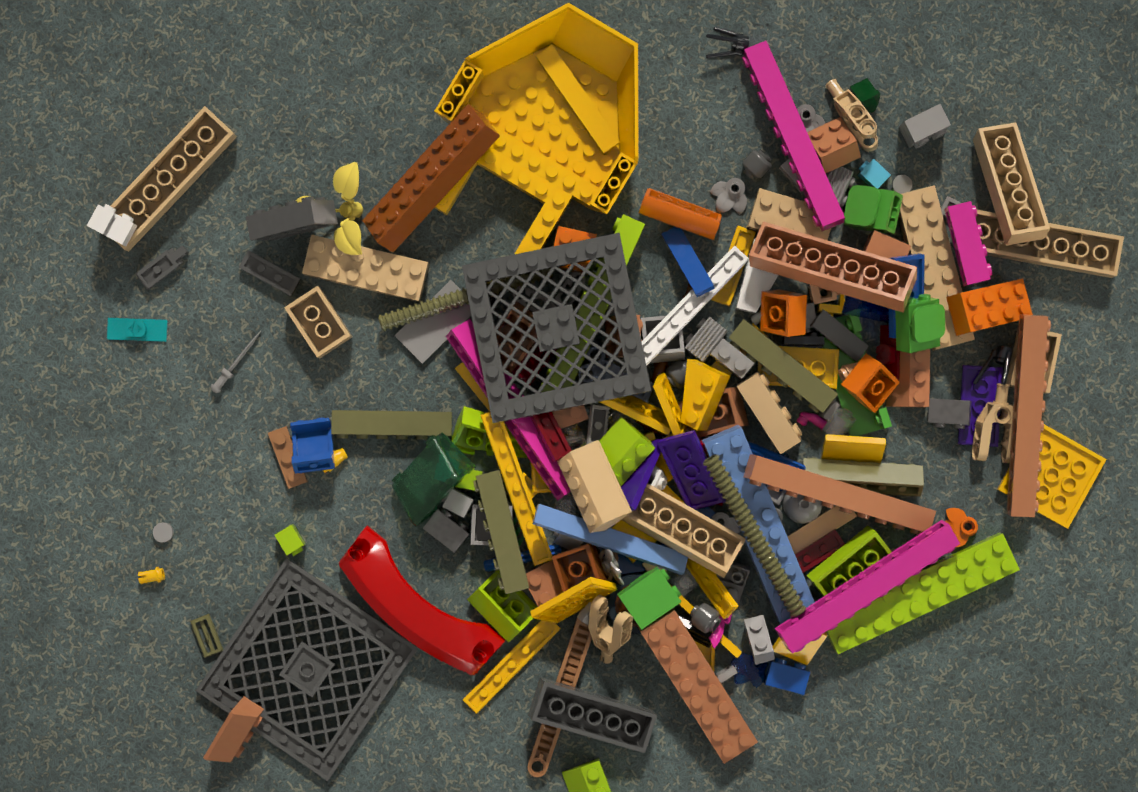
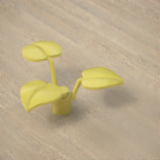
M353 162L337 169L333 177L335 191L342 193L341 198L347 201L339 209H335L336 212H340L347 219L340 223L341 227L335 230L334 241L340 251L349 255H361V231L359 225L352 220L362 215L363 207L359 202H354L353 199L359 187L358 164ZM302 196L298 198L296 201L297 203L302 202V198L310 196Z

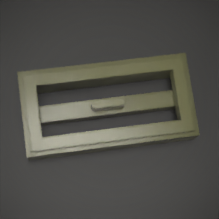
M210 614L190 621L204 658L224 650ZM205 619L208 622L211 633L218 649L216 650L213 646L212 640L204 623ZM197 622H200L211 652L206 650L196 624Z

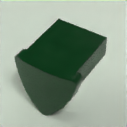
M866 78L850 86L851 92L860 100L865 109L873 113L879 104L880 92L874 88L869 79Z

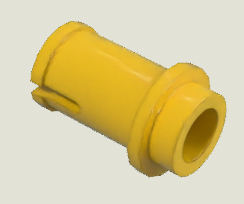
M156 567L154 570L138 572V576H141V578H138L140 584L154 581L160 583L162 580H165L163 568Z

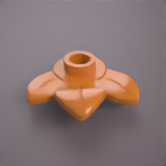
M948 508L946 509V515L949 520L945 522L951 526L960 543L956 547H961L967 543L969 536H973L977 532L978 524L974 518L967 517L963 510ZM966 523L971 524L970 530H965L964 525Z

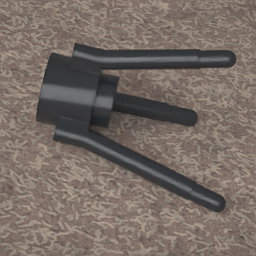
M714 27V31L732 36V38L707 34L706 37L731 42V48L735 50L708 54L706 58L742 55L744 49L749 46V36Z
M998 346L997 350L992 349L990 357L973 384L976 385L995 358L997 364L1004 365L1002 384L1005 385L1013 350L1006 346Z

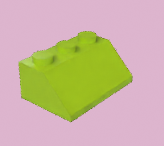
M622 417L599 440L620 487L655 449L649 438Z
M498 570L467 600L509 643L533 619L530 611L537 608V606L522 590L505 594V590H500L498 579L501 578L500 570Z
M599 758L562 772L569 792H612Z

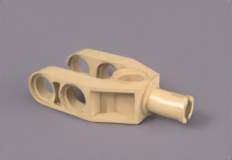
M836 79L830 80L825 86L834 97V107L839 116L843 119L861 148L867 152L874 151L878 146L876 122L860 100L849 89L843 91ZM866 138H873L875 142L873 145L867 146L864 144V140Z
M997 383L995 401L987 402L976 420L972 446L973 460L985 461L987 459L992 424L997 422L1005 426L1003 441H1001L1002 463H1010L1013 405H1009L1007 402L1009 384ZM1001 409L1002 413L1001 416L998 418L997 413Z
M600 594L591 603L588 628L594 645L601 650L600 660L608 664L613 661V653L631 639L633 616L626 611L620 612L616 616L613 626H610L606 620L607 612L609 611L608 599Z

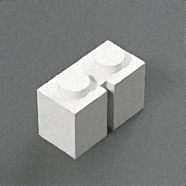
M107 204L104 207L98 205L87 226L127 246L137 228V225L132 223L134 219L124 213L122 217L115 214L116 209Z

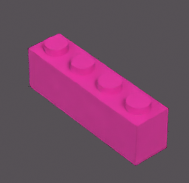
M971 201L948 206L944 210L963 286L990 280L992 269L990 264L986 262L987 249L985 244L981 242L982 229L976 222L975 217L978 216L976 206H972Z

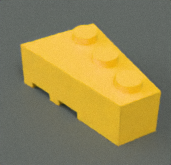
M687 359L681 423L697 431H707L730 376L699 360Z

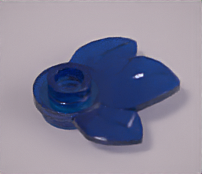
M740 654L738 658L735 657L731 661V664L737 668L738 672L734 675V682L736 684L751 681L753 686L757 688L764 682V670L768 662L754 665L753 656L748 654Z

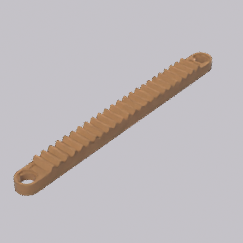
M603 549V550L599 553V558H600L601 564H602V562H603L602 557H603V555L605 554V553H604V550H605V549ZM612 551L613 556L618 562L617 553ZM604 570L607 581L611 582L613 575L609 572L606 573ZM578 618L556 682L576 687L592 639L588 625ZM541 723L528 762V772L530 775L542 777L546 773L561 731L560 728ZM536 761H540L543 764V769L540 772H535L532 769V764Z

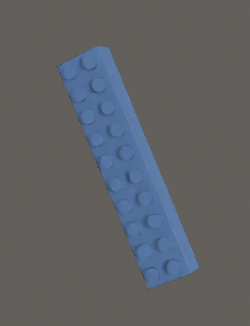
M736 425L701 440L708 457L715 454L720 456L719 460L723 461L722 465H725V471L729 472L728 476L732 477L731 481L735 482V487L739 489L737 492L741 493V498H744V503L748 505L747 509L751 510L750 514H753V520L757 521L756 525H759V530L763 531V536L766 537L765 541L769 542L768 546L772 547V552H775V557L779 559L778 563H781V568H784V573L788 575L787 579L791 580L790 584H793V589H796V595L800 596L799 600H802V605H805L807 608L815 601L766 484L762 483L761 487L749 484L750 479L743 478L750 454L753 455L742 427ZM738 526L741 536L747 539V536L743 535L744 531L740 529L741 526ZM745 540L746 548L777 621L781 625L791 618L790 612L786 610L787 606H784V601H781V596L777 594L778 590L774 589L775 585L771 584L772 580H769V574L765 573L766 569L762 568L763 564L759 563V558L755 556L757 553L753 552V547L749 545L750 542Z

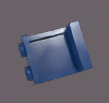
M330 418L291 422L290 428L293 442L292 466L295 474L335 469Z

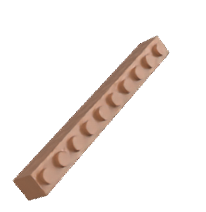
M1019 315L1006 512L1013 517H1035V512H1038L1039 508L1036 493L1040 490V481L1037 479L1038 472L1041 471L1039 452H1042L1043 448L1040 434L1044 430V421L1041 419L1042 413L1045 411L1043 392L1045 393L1047 389L1044 375L1048 370L1046 352L1049 351V340H1047V332H1050L1051 322L1048 320V316Z
M752 454L749 456L743 478L750 479L749 484L761 487L763 483L768 485L767 489L776 492L783 489L786 490L785 495L797 498L799 494L804 496L803 500L815 503L816 500L822 501V506L833 509L835 505L840 507L839 511L851 514L852 511L858 512V517L869 520V516L875 518L877 523L886 525L887 522L893 523V528L904 530L907 527L911 529L910 533L916 535L932 526L936 511Z

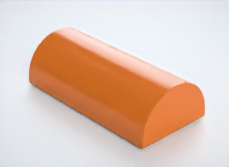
M651 188L647 189L639 210V214L710 240H714L722 217L717 212Z

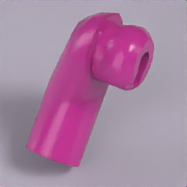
M802 412L797 418V422L802 426H806L809 421L821 430H824L828 424L827 421L815 413Z

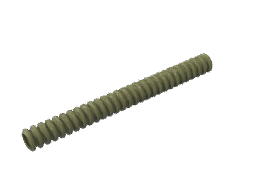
M551 269L541 270L538 272H540L544 276H547ZM531 273L522 274L518 276H520L524 280H527ZM535 274L530 283L534 284L535 281L541 282L540 279L543 278ZM511 277L498 280L507 285ZM516 278L510 287L516 290L519 286L522 288L524 283ZM492 281L486 282L487 288ZM496 282L491 292L499 295L505 287ZM463 287L461 291L457 289L455 293L451 291L448 295L445 293L444 296L441 297L439 295L436 299L433 297L430 301L426 299V302L420 301V304L414 303V306L408 305V308L402 307V310L398 308L396 312L392 310L389 314L387 312L383 316L380 314L378 319L381 329L386 332L388 328L392 330V327L398 328V325L404 326V323L410 324V321L416 322V319L422 320L423 317L428 318L429 315L434 316L435 313L438 315L441 311L445 313L447 309L451 311L454 307L457 309L460 305L461 307L464 306L463 304L469 305L467 290Z
M718 454L708 457L704 460L703 465L707 466L706 470L710 471L709 475L713 477L712 481L716 482L715 486L719 488V493H722V498L726 499L725 503L729 504L728 508L732 510L731 514L735 515L734 519L738 520L737 524L741 526V531H744L743 535L747 536L746 540L750 542V547H753V552L757 553L755 556L759 558V563L763 564L762 568L766 569L765 573L769 574L768 578L772 580L771 584L775 585L774 589L778 590L777 594L781 596V601H784V606H787L786 610L790 612V617L801 615L806 610L805 605H802L803 601L799 600L800 596L796 595L797 591L793 589V584H790L791 580L787 579L788 575L784 573V568H781V563H778L779 559L775 557V552H772V547L768 546L769 542L765 541L766 537L763 536V531L759 530L760 526L756 525V520H753L754 516L750 514L751 510L747 509L748 505L744 503V498H741V493L737 492L739 489L735 487V482L731 481L732 477L728 476L729 472L725 471L726 467L722 465L723 461L719 460L720 456Z

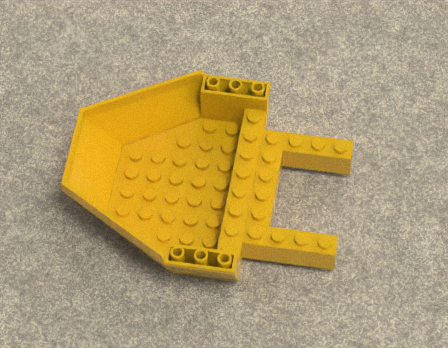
M567 3L466 57L434 110L437 115L450 124L469 103L484 114L500 135L436 205L435 209L448 215L474 169L479 165L544 204L515 254L543 249L572 199L590 210L608 214L638 164V43L574 5ZM550 45H553L620 141L618 145L605 154L600 150L536 58L537 54Z

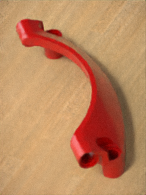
M368 525L358 535L355 542L339 561L340 568L358 593L390 627L421 650L469 675H475L505 642V639L488 624L469 622L451 616L421 597L399 572L391 557L387 541Z

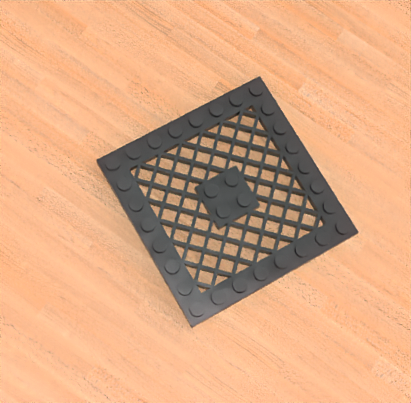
M620 233L462 265L493 424L652 391ZM604 258L605 264L599 261L598 259ZM591 260L586 268L578 264ZM594 262L603 267L598 276L589 271ZM570 265L566 272L558 268L561 266ZM574 266L583 271L578 280L569 275ZM551 269L547 276H544L543 274L538 272L541 270ZM555 270L564 275L558 284L549 279ZM605 271H607L609 284L601 279ZM531 273L527 280H524L523 278L518 276L522 274ZM535 274L544 279L539 288L530 284ZM586 274L595 278L590 288L581 283ZM511 277L507 285L498 280ZM516 278L524 283L519 292L510 287ZM566 278L575 282L570 292L561 287ZM492 281L487 288L486 282ZM598 281L607 286L602 295L593 291ZM496 282L505 287L499 297L491 292ZM547 282L556 287L550 296L541 291ZM527 286L536 291L531 300L522 295ZM578 286L587 290L582 300L573 295ZM559 289L567 294L562 304L553 299ZM508 290L516 295L511 304L502 299ZM609 290L611 291L613 303L605 299ZM539 293L548 299L542 308L533 303ZM590 293L599 298L594 307L585 303ZM489 294L497 299L492 307ZM571 297L579 302L575 310H573L572 304L566 305ZM519 298L528 302L523 312L514 307ZM551 301L559 306L546 309ZM602 301L611 306L606 315L597 311ZM500 302L508 306L503 316L494 311ZM531 305L540 310L532 312L534 320L526 315ZM582 305L591 310L586 319L577 315ZM511 310L520 314L515 324L506 319ZM613 310L615 311L617 323L608 318ZM594 313L603 318L598 327L589 322ZM493 314L500 318V321L498 322L496 327L494 324ZM523 317L532 322L526 332L518 327ZM575 317L583 322L579 330H577ZM606 320L615 326L610 335L600 330ZM504 321L512 326L507 336L498 331ZM586 325L595 330L590 339L581 334ZM534 326L536 328L538 340L530 335V332L532 331ZM515 329L524 334L519 343L510 339ZM617 329L621 343L612 338ZM598 332L607 337L602 347L592 342ZM497 334L505 338L500 346L498 345ZM527 337L536 342L531 351L522 347ZM579 337L587 341L582 351L574 347V345L580 344ZM610 340L619 345L613 355L605 350ZM507 341L516 346L511 355L502 351ZM590 344L599 349L594 359L585 354ZM538 346L540 352L547 351L542 359L533 354ZM567 347L562 355L554 351L555 349ZM519 349L528 354L523 363L514 359ZM570 349L579 353L574 363L565 358ZM621 349L623 351L625 363L617 358V355L619 354ZM551 352L559 357L554 367L545 362ZM602 352L611 357L606 367L597 362ZM500 353L508 357L504 366L502 365ZM531 356L540 362L534 371L525 366ZM582 356L591 361L586 371L577 366ZM563 360L571 365L566 375L557 370ZM614 360L623 365L617 375L609 370ZM511 361L520 365L515 375L506 370ZM543 364L551 369L546 379L537 374ZM594 364L603 369L598 379L589 374ZM523 368L532 373L526 383L517 378ZM574 368L583 373L578 383L569 378ZM626 369L627 375L621 376L624 370ZM555 372L563 377L558 387L549 382ZM606 372L615 377L601 380ZM504 373L512 377L508 385H506ZM535 376L544 381L538 391L529 386ZM586 376L595 381L581 384ZM515 380L524 385L518 395L509 390ZM566 380L576 385L562 388ZM547 384L556 389L542 392ZM527 388L536 393L522 396ZM508 392L516 398L509 399Z
M286 558L196 691L227 713H230L243 698L236 693L237 691L245 690V696L250 700L249 689L259 688L260 698L251 701L254 703L261 702L264 710L260 716L263 719L258 727H253L252 730L328 781L418 647ZM291 587L297 589L296 591L288 592ZM299 593L300 604L290 606L289 595ZM303 594L314 602L304 603ZM285 597L287 607L277 608ZM315 605L317 615L307 617L305 606ZM319 605L330 613L321 614ZM301 607L303 618L293 620L291 609ZM287 610L289 621L279 622L277 612ZM274 614L275 623L266 625ZM332 616L333 627L323 628L321 618ZM336 617L346 624L337 626ZM318 618L319 629L309 631L307 620ZM304 621L306 632L296 634L294 623ZM290 624L292 635L282 636L280 625ZM276 626L278 637L268 639L266 628ZM348 627L350 638L340 640L338 629ZM352 628L360 632L362 636L354 637ZM334 630L336 641L326 642L324 632ZM262 631L264 640L255 641ZM320 632L322 643L312 645L310 634ZM306 635L308 644L302 641L298 646L296 637ZM293 638L294 649L284 650L283 639ZM365 638L366 649L356 651L354 640ZM368 639L379 645V647L370 648ZM278 640L280 651L270 653L269 642ZM351 641L353 652L342 654L340 643ZM265 643L266 654L256 655L255 645ZM337 644L339 654L328 656L327 645ZM323 646L324 655L314 648ZM251 647L252 657L243 658ZM381 650L383 660L373 662L371 651ZM385 650L390 653V655L388 656L387 659H386ZM294 652L287 663L285 653ZM367 652L369 663L359 665L357 654ZM281 654L283 665L273 667L271 656ZM353 655L355 666L345 667L343 657ZM267 657L269 668L259 669L257 659ZM339 658L341 668L331 670L336 663L330 659ZM253 660L255 670L245 672L243 661ZM240 663L241 673L232 675V673ZM383 664L375 675L373 665ZM370 666L372 677L361 679L359 668ZM283 668L279 675L284 679L276 681L274 670ZM356 669L358 679L347 681L346 671ZM270 671L272 682L262 683L260 673ZM342 672L344 682L334 684L332 673ZM256 674L258 684L248 686L246 675ZM328 675L330 685L321 686ZM242 676L244 687L234 689L232 678ZM372 680L364 692L362 682ZM227 681L229 682V687L225 685ZM286 682L288 693L278 695L276 684ZM290 683L301 690L292 692ZM358 683L360 693L350 695L348 685ZM272 685L274 696L264 697L263 686ZM345 686L346 696L336 698L334 687ZM331 688L332 699L322 701L320 690ZM317 691L318 702L308 703L307 694L313 697ZM303 693L305 704L295 706L293 695ZM289 696L291 707L281 708L279 698ZM360 697L354 708H352L351 699ZM275 699L277 709L267 711L265 701ZM347 700L349 710L339 712L337 701ZM333 702L335 713L325 714L323 704ZM319 705L321 715L311 717L309 707ZM305 708L307 718L297 720L295 709ZM291 710L293 721L283 722L281 712ZM278 713L279 722L268 714ZM349 714L341 725L339 715ZM336 716L338 727L327 728L326 718ZM322 719L324 729L314 731L312 720ZM308 721L310 732L300 734L298 723ZM294 724L296 733L287 728L286 725ZM338 730L330 742L328 732ZM325 733L326 743L316 745L314 735ZM311 735L312 744L302 737ZM326 747V749L324 750V752H322L321 750L318 749V748Z

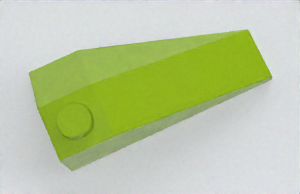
M463 407L457 419L449 449L475 455V450L487 451V456H493L494 452L480 416L484 412ZM507 428L516 456L528 458Z

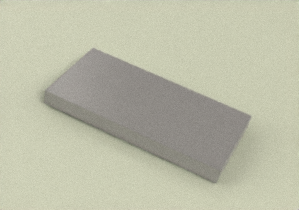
M450 280L434 297L436 299L439 295L442 297L445 293L448 295L451 291L455 293L457 289L459 291L461 289ZM463 304V307L460 305L457 309L455 307L452 308L451 311L447 309L445 313L441 311L438 315L435 313L434 316L429 315L428 318L423 317L422 320L416 319V322L410 321V324H406L395 337L423 364L447 341L445 336L451 329L467 321L472 316L470 305Z

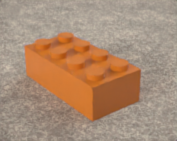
M1023 278L946 297L956 336L1019 321L1020 314L1033 315Z

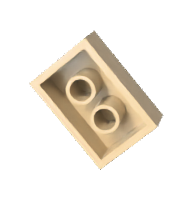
M316 286L284 307L319 359L353 337L319 286Z
M1019 327L1017 328L1006 384L1014 388ZM1047 332V340H1049V351L1046 352L1048 370L1044 375L1047 389L1043 394L1050 393L1062 336V334Z

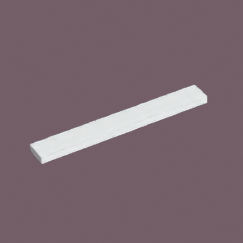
M735 245L707 273L715 289L699 297H696L693 290H691L644 338L642 346L646 366L748 262L749 258Z

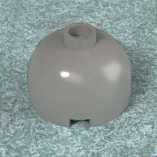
M799 494L797 498L784 495L782 502L783 510L786 516L793 522L800 524L810 523L821 513L822 501L816 500L815 503L803 500L804 496Z

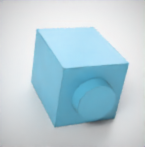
M873 159L870 163L866 160L859 168L861 172L858 176L868 186L878 189L891 174Z

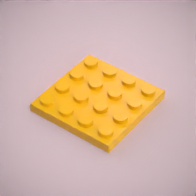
M1044 424V430L1040 434V440L1043 443L1042 452H1039L1041 471L1038 472L1037 479L1040 481V490L1036 493V500L1039 503L1038 513L1068 529L1107 459ZM1009 468L997 488L998 491L1007 496Z

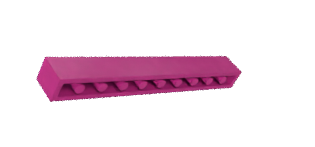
M767 41L744 49V57H742L744 66L749 68L752 73L750 74L751 82L754 86L757 85L759 92H757L761 103H765L767 107L765 110L769 121L772 120L775 125L773 127L774 134L783 143L781 145L784 156L788 155L791 161L788 163L790 170L793 174L796 173L798 180H796L800 191H804L806 195L804 201L807 208L812 209L814 213L812 219L815 226L820 227L821 232L844 223L845 216Z
M468 319L451 329L445 337L487 397L474 326L471 319ZM504 373L506 385H508L512 377ZM514 383L509 389L517 395L521 391ZM508 392L509 399L516 398ZM530 416L504 421L557 501L571 493L558 462L552 461Z
M940 520L808 606L804 613L797 617H791L776 627L775 630L791 653L799 652L809 642L818 640L826 631L835 629L838 623L844 619L853 617L855 612L861 608H866L878 597L887 595L893 587L902 585L910 576L917 575L927 565L936 563L942 555L954 551L955 547L960 543L951 526L945 521Z

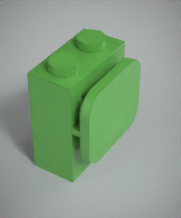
M852 186L848 193L844 211V225L857 230H875L881 233L895 234L903 195L892 190L877 189L870 186Z
M929 294L918 295L916 299L909 297L904 313L895 310L896 350L913 353L939 347L940 338L945 333V309L943 305L939 304V299L931 298Z
M657 566L635 579L628 587L617 593L641 630L681 603L679 599L681 593L675 585L670 586L667 581L670 577L664 569L660 570Z

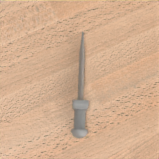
M261 331L249 342L228 370L222 369V375L214 384H211V390L214 393L221 392L220 389L225 382L234 376L231 371L250 349Z

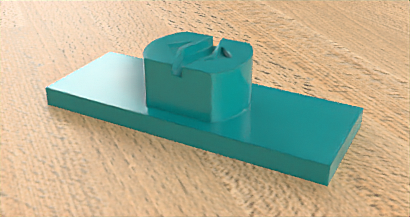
M108 318L107 340L167 342L168 320Z

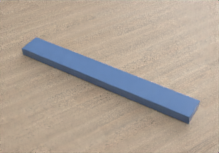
M542 504L537 505L532 523L534 525L604 549H610L613 552L683 575L685 572L688 557L673 549L612 528L606 531L590 533L583 518Z

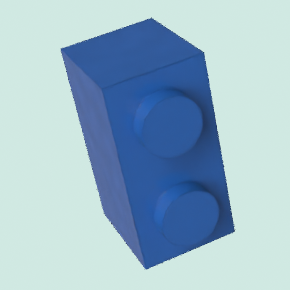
M775 658V661H769L764 680L765 685L802 695L805 694L810 671L806 670L805 665L795 663L794 666L787 665V660Z

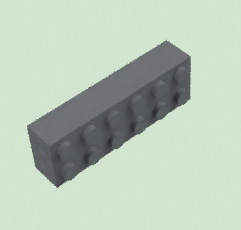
M542 677L539 679L528 713L532 721L642 753L646 752L657 718V714L653 710Z

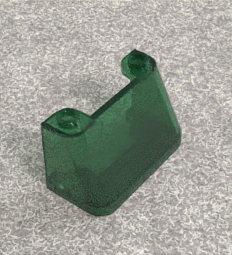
M443 432L438 436L432 435L425 442L427 446L403 473L399 472L392 479L394 482L392 488L408 519L415 527L428 519L436 511L437 506L462 481L464 476L470 474L476 467Z

